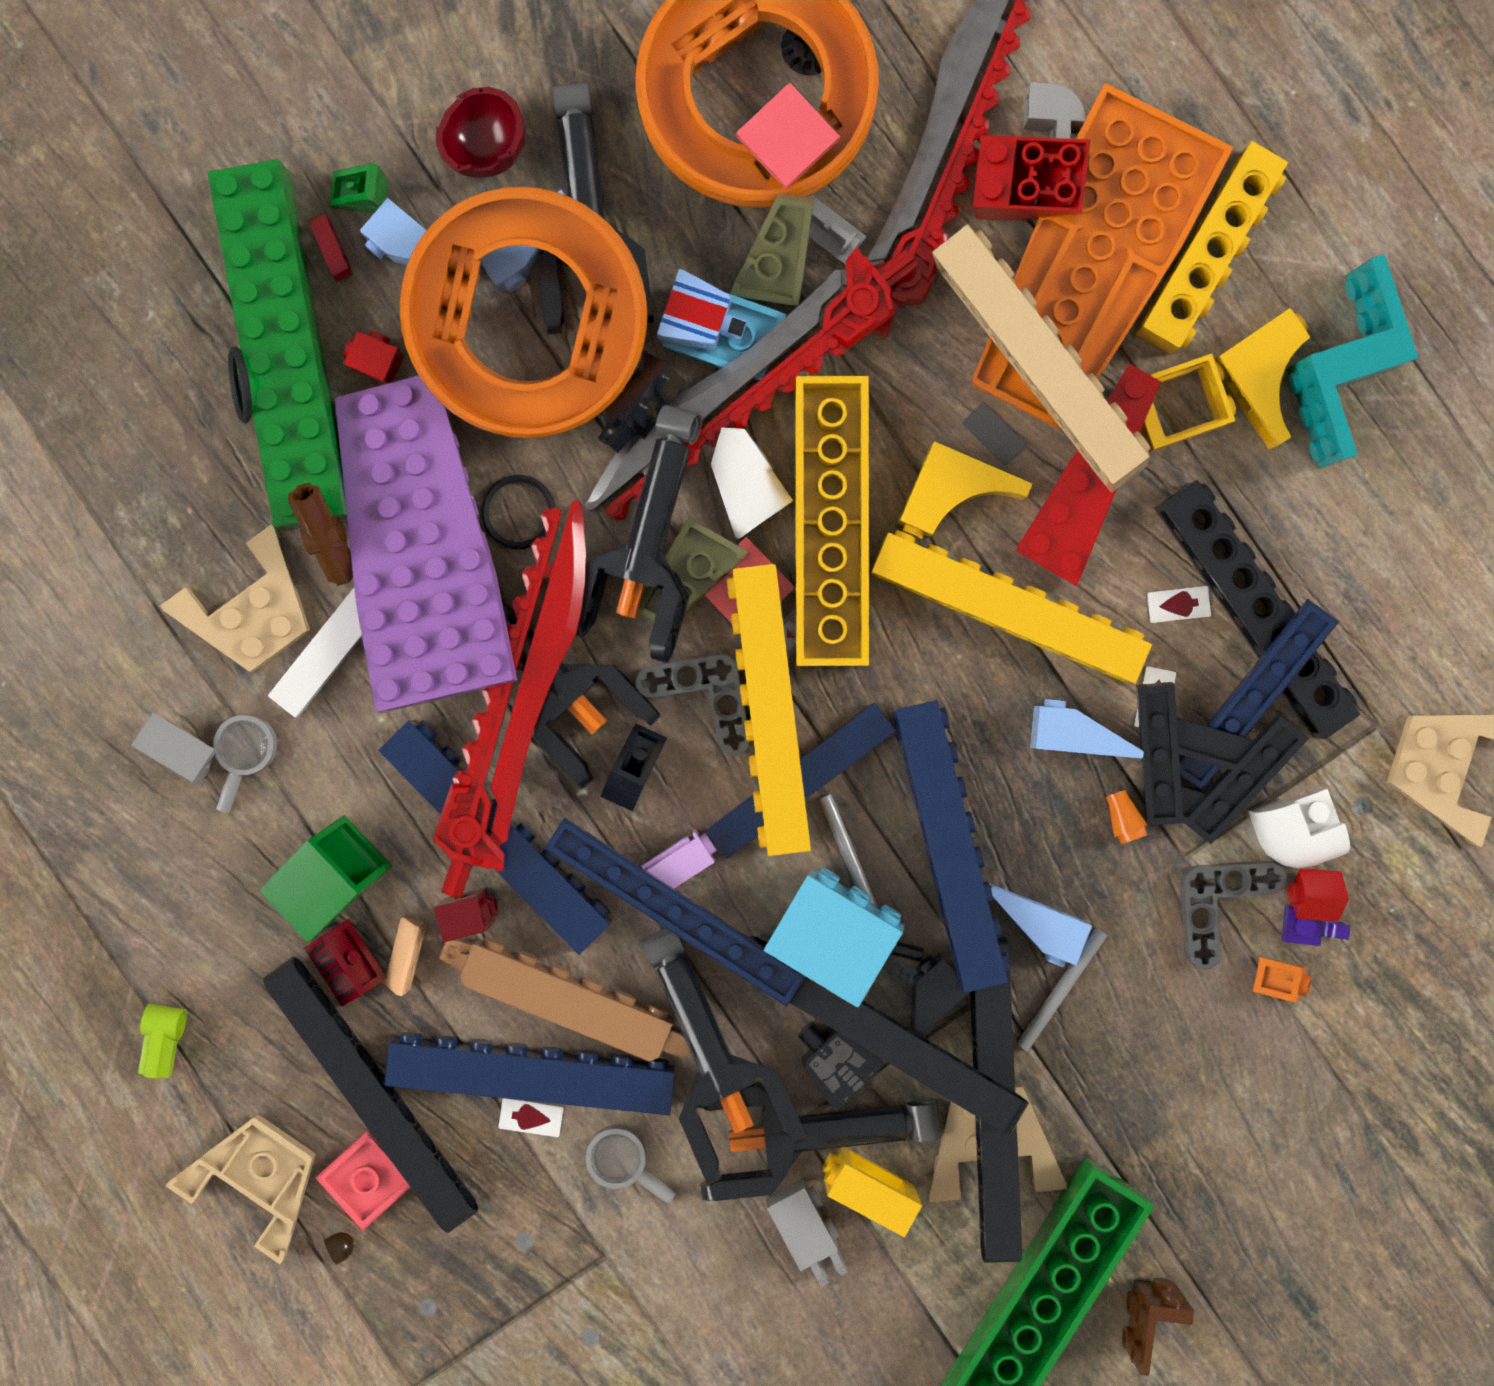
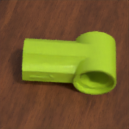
M152 1003L146 1006L140 1025V1032L144 1035L139 1074L154 1079L172 1076L177 1043L181 1039L186 1026V1009Z

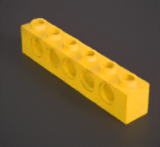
M1253 141L1241 151L1135 332L1136 335L1170 355L1180 347L1183 349L1187 348L1196 334L1197 330L1192 327L1198 316L1203 319L1215 301L1210 297L1215 287L1221 288L1233 270L1228 267L1234 255L1240 257L1251 238L1247 237L1246 234L1252 225L1257 227L1267 213L1268 207L1264 205L1270 194L1275 196L1284 184L1286 176L1282 175L1289 162ZM1243 183L1253 185L1256 190V196L1247 194ZM1226 213L1236 216L1238 227H1233L1227 223ZM1207 244H1214L1220 249V258L1209 254ZM1190 274H1196L1202 279V289L1191 285L1189 281ZM1173 304L1179 305L1184 309L1185 318L1183 320L1173 316L1171 312Z

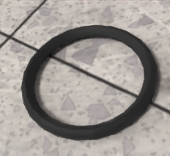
M231 347L228 353V372L233 403L239 420L242 423H248L252 415L248 372L240 349L238 347ZM237 369H238L239 378H240L241 391H242V399H241V394H240V389H239Z
M511 475L494 483L486 493L481 507L482 521L489 536L497 543L511 549H526L531 547V544L537 537L539 539L546 537L545 527L538 536L524 542H513L501 537L494 530L489 519V506L494 494L506 484L524 482L533 485L542 492L547 501L548 509L556 508L553 496L542 482L526 475Z

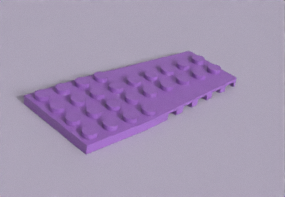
M419 375L337 397L335 399L345 501L348 513L347 521L356 607L376 712L385 713L517 681L497 575L485 533L481 531L478 521V508L476 501L471 496L468 485L470 480L467 470L462 464L458 450L460 447L458 438L453 433L449 419L450 410L435 398Z

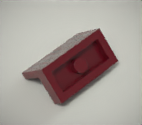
M349 919L304 947L341 1007L360 997L387 978Z

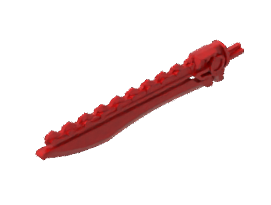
M579 501L571 503L554 565L548 562L561 521L562 510L547 508L541 515L547 533L546 537L540 539L537 537L531 544L537 564L532 567L528 566L521 574L527 594L518 595L511 603L517 623L508 624L507 630L517 674L544 577L550 579L490 787L497 801V809L492 826L493 833L490 834L488 829L494 802L485 783L514 682L482 690L488 709L482 713L479 711L472 719L478 739L472 742L468 741L462 748L468 768L463 771L459 770L452 778L454 784L450 786L433 836V841L447 852V857L452 858L441 889L442 893L451 897L462 898L472 865L486 869L494 868L499 872L504 869L505 853L500 848V845L507 841L509 837L517 793L534 727L554 677L576 636L582 610L585 587L586 546L583 512Z

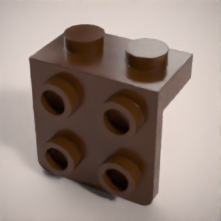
M1153 1278V1281L1134 1279L1133 1292L1129 1291L1127 1294L1126 1309L1127 1313L1130 1314L1129 1326H1124L1122 1345L1124 1349H1127L1131 1363H1134L1139 1374L1143 1376H1149L1156 1321L1193 1324V1308L1177 1285L1165 1278Z

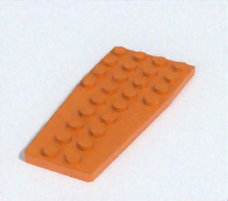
M1104 83L1076 139L1091 140L1082 214L1039 217L1013 278L1019 290L1024 286L1037 302L1035 307L1039 316L1043 318L1047 315L1056 325L1060 332L1057 335L1061 344L1064 347L1070 344L1082 360L1080 363L1082 371L1086 376L1093 373L1097 379L1100 378L1183 246L1234 148L1107 83ZM989 337L972 377V385L1058 430H1062Z

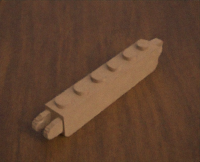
M485 937L484 941L478 939L474 943L456 939L444 944L439 959L461 971L460 979L466 988L649 1062L659 1058L662 1051L674 1056H681L682 1058L691 1054L681 1029L673 1026L674 1017L669 1016V1010L652 1003L649 1004V1007L635 1002L637 999L635 996L627 992L617 990L616 994L604 990L602 989L603 984L595 979L584 977L582 981L570 976L571 971L557 964H551L550 967L537 962L538 958L535 955L518 950L517 954L505 950L504 943L490 937Z

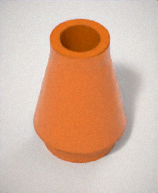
M1126 790L1106 797L1114 838L1118 837L1121 845L1148 835L1145 826L1148 825L1129 798Z

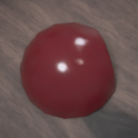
M489 86L471 88L456 96V101L445 111L439 127H436V146L441 159L460 175L472 178L492 177L510 169L516 163L525 144L526 126L517 102L505 91Z

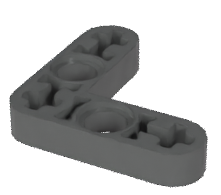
M718 654L650 666L638 673L636 687L647 698H658L709 689L720 749L730 756L740 755L747 750L749 741H746L744 720H746L745 708L742 706L738 668L731 657ZM718 660H724V664L727 666L731 665L732 672L727 673L726 680L720 681L718 675L707 676L710 683L702 685L703 673L699 663L707 662L706 669L717 667ZM684 666L693 667L697 673L696 682L689 687L682 686L677 680V672ZM672 668L671 681L675 690L668 691V683L658 685L656 688L657 692L651 693L649 687H643L642 681L648 678L647 673L654 672V676L657 678L666 677L664 669ZM724 695H732L738 701V709L732 715H724L718 710V700ZM741 717L742 725L735 724L737 735L744 736V741L739 743V749L732 750L730 744H724V738L729 737L728 725L721 728L719 721H731Z
M1268 861L1195 865L1184 870L1180 879L1185 956L1190 964L1199 969L1207 970L1216 966L1220 960L1221 948L1217 898L1273 895L1279 893L1284 889L1287 882L1286 872L1280 865ZM1267 869L1271 873L1276 874V880H1271L1269 887L1265 882L1252 881L1251 875H1266ZM1237 870L1242 876V883L1237 889L1229 890L1225 886V876L1228 872ZM1197 873L1204 879H1215L1218 891H1215L1216 886L1213 884L1200 885V891L1197 892V888L1190 886V880H1195ZM1198 908H1205L1209 912V921L1203 927H1195L1191 920L1192 913ZM1193 933L1203 935L1210 933V937L1203 936L1204 947L1211 950L1210 954L1205 955L1204 961L1194 955L1195 951L1201 949V940L1198 937H1193Z

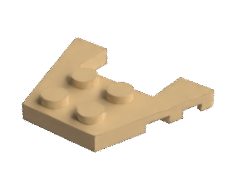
M272 524L246 542V545L267 574L214 613L209 615L192 590L187 587L160 605L164 612L249 672L259 669L310 631L298 590L294 586L289 571L290 565L287 556L284 554L279 540L281 538L279 531Z
M1494 715L1407 716L1386 783L1422 809L1430 812L1449 829L1456 831L1464 837L1471 845L1482 847L1492 817L1459 807L1457 803L1478 737L1494 741Z
M1015 1084V1093L1029 1102L1017 1123L1018 1157L1030 1155L1033 1189L1035 1192L1067 1189L1064 1177L1022 1084ZM950 1100L941 1133L942 1138L938 1155H936L932 1182L929 1185V1202L961 1200L958 1163L977 1161L975 1115Z
M257 1114L173 1177L166 1187L193 1204L213 1175L228 1183L274 1215L254 1247L278 1264H281L288 1253L316 1153Z

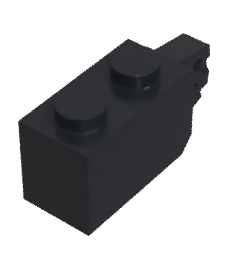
M642 350L639 362L625 388L612 404L605 409L610 414V417L598 439L616 453H619L635 435L645 439L655 426L661 408L672 403L686 384V381L666 362Z

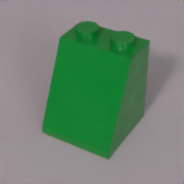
M343 815L307 840L259 891L293 926L295 931L309 943L342 915L392 865L357 827Z

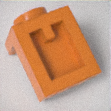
M1262 956L1259 959L1253 992L1297 1003L1301 1000L1302 995L1308 996L1312 976L1307 975L1308 966L1295 965Z

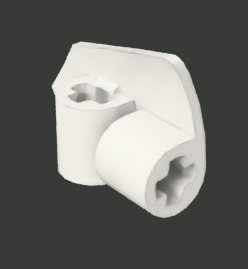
M721 428L711 467L734 535L737 539H740L790 504L793 499L772 471L773 466L745 429Z

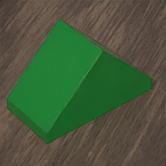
M374 163L333 171L328 206L335 209L374 214L386 200L388 179L381 168Z

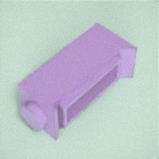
M694 830L692 833L694 837L692 839L687 835L642 864L641 867L671 887L676 888L713 864L715 858L712 854L717 849L706 833L700 836L697 830Z

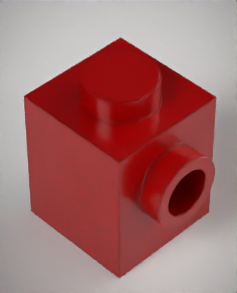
M371 330L369 336L357 331L355 339L351 338L347 342L343 357L346 359L344 365L350 370L382 384H388L393 382L404 354L397 347L389 344L390 338Z
M1298 870L1294 882L1289 883L1287 889V900L1289 904H1293L1296 919L1339 921L1349 901L1342 871Z

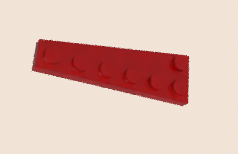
M1129 364L1107 399L1109 405L1113 402L1117 403L1128 419L1125 421L1126 427L1134 434L1136 431L1141 432L1161 381ZM1076 450L1015 551L1077 586L1117 489L1111 493L1079 451Z

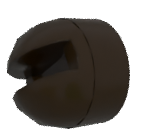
M335 1233L324 1239L326 1249L336 1265L348 1259L353 1252L354 1241L347 1233Z

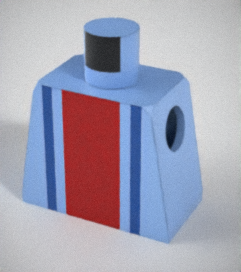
M679 269L657 332L658 341L662 343L714 351L717 348L721 335L741 341L747 320L728 314L731 306L730 295L685 270Z

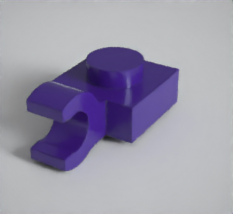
M1285 905L1281 940L1287 943L1321 946L1322 936L1349 940L1351 925L1337 921L1296 919L1293 906Z

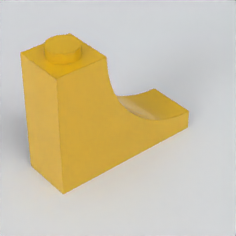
M1291 308L1214 359V361H1218L1222 366L1224 372L1223 383L1269 450L1291 438L1281 414L1280 384L1290 358L1310 338L1305 320L1298 313H1294Z
M934 441L928 450L897 524L904 526L902 532L922 540L924 535L927 537L932 536L943 517L960 503L987 495L1007 496L1022 501L1028 497L1033 484Z

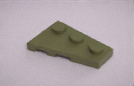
M778 192L729 294L742 298L799 306L814 198Z
M689 517L665 556L671 569L679 575L690 596L686 611L750 555L747 550ZM648 586L642 596L638 612L655 621L663 589Z

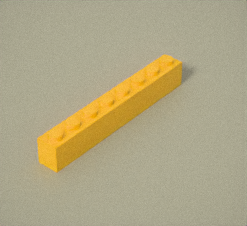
M896 530L894 535L889 532L886 534L869 575L1124 683L1136 684L1152 646L1151 643L1143 640L1145 636L1143 633L1128 627H1124L1122 632L1110 626L1112 623L1110 619L1094 613L1089 618L1078 613L1079 607L1061 599L1056 604L1045 599L1047 593L1032 586H1026V589L1023 590L1012 585L1014 579L998 572H994L993 576L979 571L981 565L965 558H961L960 562L947 557L949 552L938 546L929 544L926 549L915 544L916 538L905 532Z
M776 564L733 569V578H727L729 600L736 599L738 613L731 614L733 635L741 634L742 649H735L738 671L745 670L747 684L740 685L742 706L749 705L751 720H744L746 741H754L755 755L748 757L751 777L758 776L760 791H753L755 813L763 812L764 826L757 827L760 848L767 847L768 856L811 851Z

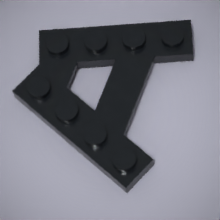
M1173 682L1136 685L1140 748L1144 752L1141 762L1147 825L1184 823L1209 844H1212L1309 738L1279 713L1254 740L1185 720L1176 715L1175 685ZM1179 754L1227 768V770L1206 793L1181 786Z

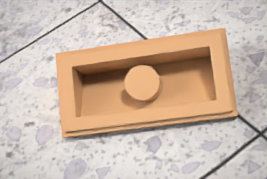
M402 917L400 919L386 973L387 978L385 979V985L396 995L403 996L411 989L427 927L424 921L409 917Z

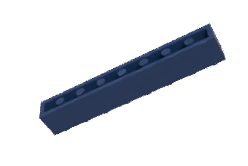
M938 700L896 709L893 712V718L960 991L967 993L1008 983L1006 974L1011 973L1010 963L1006 952L1000 953L997 939L1002 938L1001 927L998 918L991 917L988 903L993 902L992 891L989 882L982 881L980 868L984 867V859L980 847H974L971 833L976 831L971 811L965 812L962 798L967 797V792L962 776H956L953 763H958V755L954 742L948 743L945 729L949 728V719L945 707L939 708Z
M408 720L378 751L441 814L450 786L454 784L452 778L459 770H464L459 765L462 759L451 747L446 746L443 748L434 739L437 733L425 721L421 720L418 723L416 720ZM492 798L494 804L488 829L490 834L493 833L492 826L497 809L495 798ZM512 819L508 840L500 845V848L505 853L504 869L501 872H497L580 955L611 924L612 920L608 916L611 911L599 898L596 897L592 900L583 891L586 885L573 872L567 875L558 866L561 860L546 849L543 850L534 841L537 836L524 822L518 825Z
M402 1032L400 1036H396L389 1043L385 1086L669 1116L671 1113L676 1065L669 1064V1060L664 1058H657L650 1062L633 1061L634 1057L627 1054H613L612 1058L598 1057L597 1052L589 1050H579L577 1055L565 1054L562 1048L550 1046L542 1047L541 1051L527 1050L528 1046L521 1043H508L506 1047L492 1046V1041L474 1039L471 1040V1044L457 1042L456 1037L444 1035L436 1036L435 1040L422 1039V1034L416 1032Z

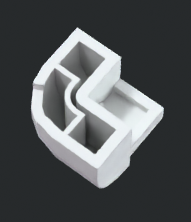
M1321 788L1292 800L1278 799L1248 811L1259 843L1266 855L1281 865L1297 869L1312 867L1349 853L1350 840L1345 823H1340L1329 791L1326 788Z

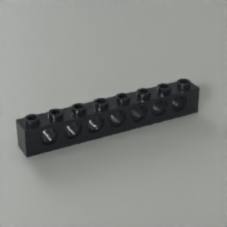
M1197 479L1155 506L1154 509L1253 652L1260 659L1274 641L1273 634L1277 628L1283 630L1296 612L1286 600L1279 598L1274 590L1276 584L1272 577L1266 571L1261 572L1254 562L1256 555L1252 548L1246 542L1241 543L1234 533L1236 527L1232 519L1226 513H1221L1214 504L1216 499L1211 489L1204 483L1200 484ZM1194 512L1201 513L1205 518V526L1202 530L1195 528L1192 524ZM1215 541L1221 542L1225 547V555L1222 559L1216 558L1212 552V546ZM1236 570H1240L1245 576V584L1241 589L1236 587L1232 580L1233 573ZM1256 599H1260L1265 604V613L1261 618L1256 616L1253 611V604ZM1315 651L1306 662L1304 673L1301 676L1296 675L1282 693L1312 737L1327 739L1361 714L1355 707L1357 700L1347 688H1342L1336 680L1337 672L1334 666L1327 659H1322L1318 652ZM1319 686L1324 689L1326 694L1324 702L1320 705L1314 699V692Z

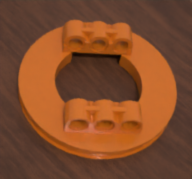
M665 0L654 14L646 29L637 57L636 94L639 113L644 130L657 155L676 177L693 190L716 201L734 206L749 208L771 207L778 192L808 197L826 187L850 165L861 149L870 130L878 99L879 69L874 44L865 22L849 0ZM765 22L775 23L788 28L800 36L812 49L820 65L823 77V95L820 110L817 112L840 136L839 141L787 190L782 187L743 144L733 142L721 136L705 122L697 110L691 93L692 75L701 70L707 62L710 64L715 61V58L726 53L736 42L737 44L742 42L745 37L753 34Z
M523 186L505 187L485 191L454 205L443 213L423 234L411 254L402 280L400 322L405 347L416 372L428 390L448 410L467 423L494 434L515 438H541L558 435L589 422L612 404L623 391L639 362L644 347L647 331V301L643 280L629 248L614 228L598 213L585 204L552 190ZM531 246L554 254L576 273L585 291H587L570 366L552 377L537 381H520L504 377L486 367L473 354L464 339L468 322L472 318L473 310H471L475 289L481 277L479 270L482 258L503 247Z

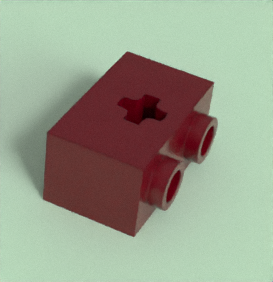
M487 887L463 893L462 898L447 897L434 907L443 943L486 932L495 922L494 916L499 914L495 896L488 894Z

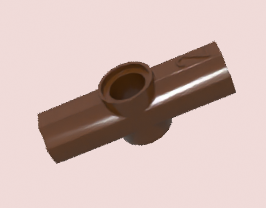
M310 482L298 485L295 490L288 493V503L300 524L301 538L309 555L315 554L328 582H333L337 586L349 583L353 578L352 559L342 520L338 515H332L319 486H314Z

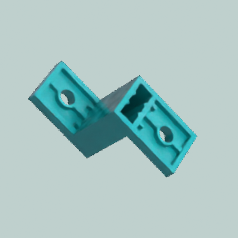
M1385 254L1370 258L1345 275L1347 279L1345 283L1346 293L1349 299L1354 301L1358 313L1356 317L1357 327L1365 337L1309 355L1287 368L1289 373L1287 375L1288 388L1293 395H1296L1300 407L1298 408V418L1302 427L1307 428L1311 441L1309 442V452L1312 459L1318 462L1319 468L1358 455L1337 389L1391 372L1419 358Z

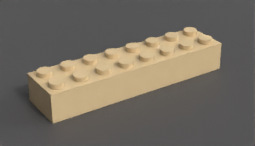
M967 224L932 252L937 270L1111 493L1147 467L1150 458L1148 450L1151 449L1149 444L1138 431L1134 434L1129 431L1125 423L1128 419L1117 403L1113 402L1109 405L1104 399L1102 392L1105 389L1093 373L1086 376L1082 371L1080 356L1070 344L1065 347L1061 344L1057 335L1060 332L1047 315L1043 318L1039 316L1035 307L1037 302L1027 288L1024 286L1020 290L1017 288L1012 278L1015 276L1012 269L1003 258L996 261L990 250L992 245L980 229L974 233Z

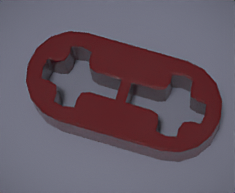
M324 212L309 218L311 229L336 282L354 275L337 232L327 213Z

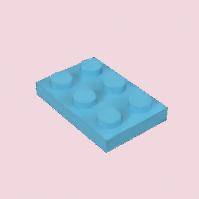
M728 294L731 296V306L728 314L747 320L741 341L721 335L717 348L714 351L663 343L662 347L663 349L721 369L768 334L786 318V314ZM768 368L754 378L753 381L758 382L765 377Z

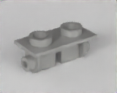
M813 195L808 196L814 198L809 238L846 265L845 261L854 249L859 248L867 236Z

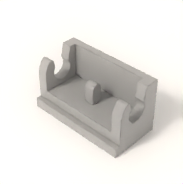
M152 713L131 744L135 749L199 787L216 761V750L155 713Z

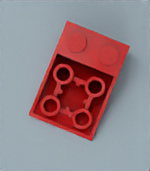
M981 135L973 199V209L976 218L1016 221L1039 217L1082 214L1091 140Z

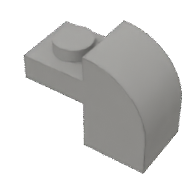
M1030 82L1024 95L1023 130L1051 131L1050 138L1076 139L1075 133H1079L1086 120L1084 107L1077 95L1059 84Z

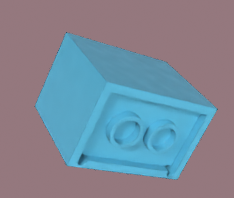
M821 867L820 871L813 868L807 875L763 951L858 1008L901 937L905 922L901 921L900 917L902 915L892 907L883 904L880 908L869 902L871 896L860 888L852 886L851 889H848L838 883L840 877L830 870Z

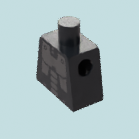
M813 1021L809 1022L797 1035L810 1049L802 1057L804 1068L836 1112L885 1065L883 1059L831 1028L825 1034Z

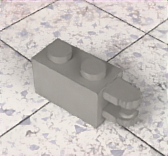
M803 1178L766 1198L767 1210L800 1272L810 1267L821 1286L828 1284V1275L819 1261L830 1256L835 1270L841 1276L848 1273L845 1262L838 1251L836 1239L840 1237V1233L831 1217L824 1218L819 1208L824 1204L815 1186L808 1188Z

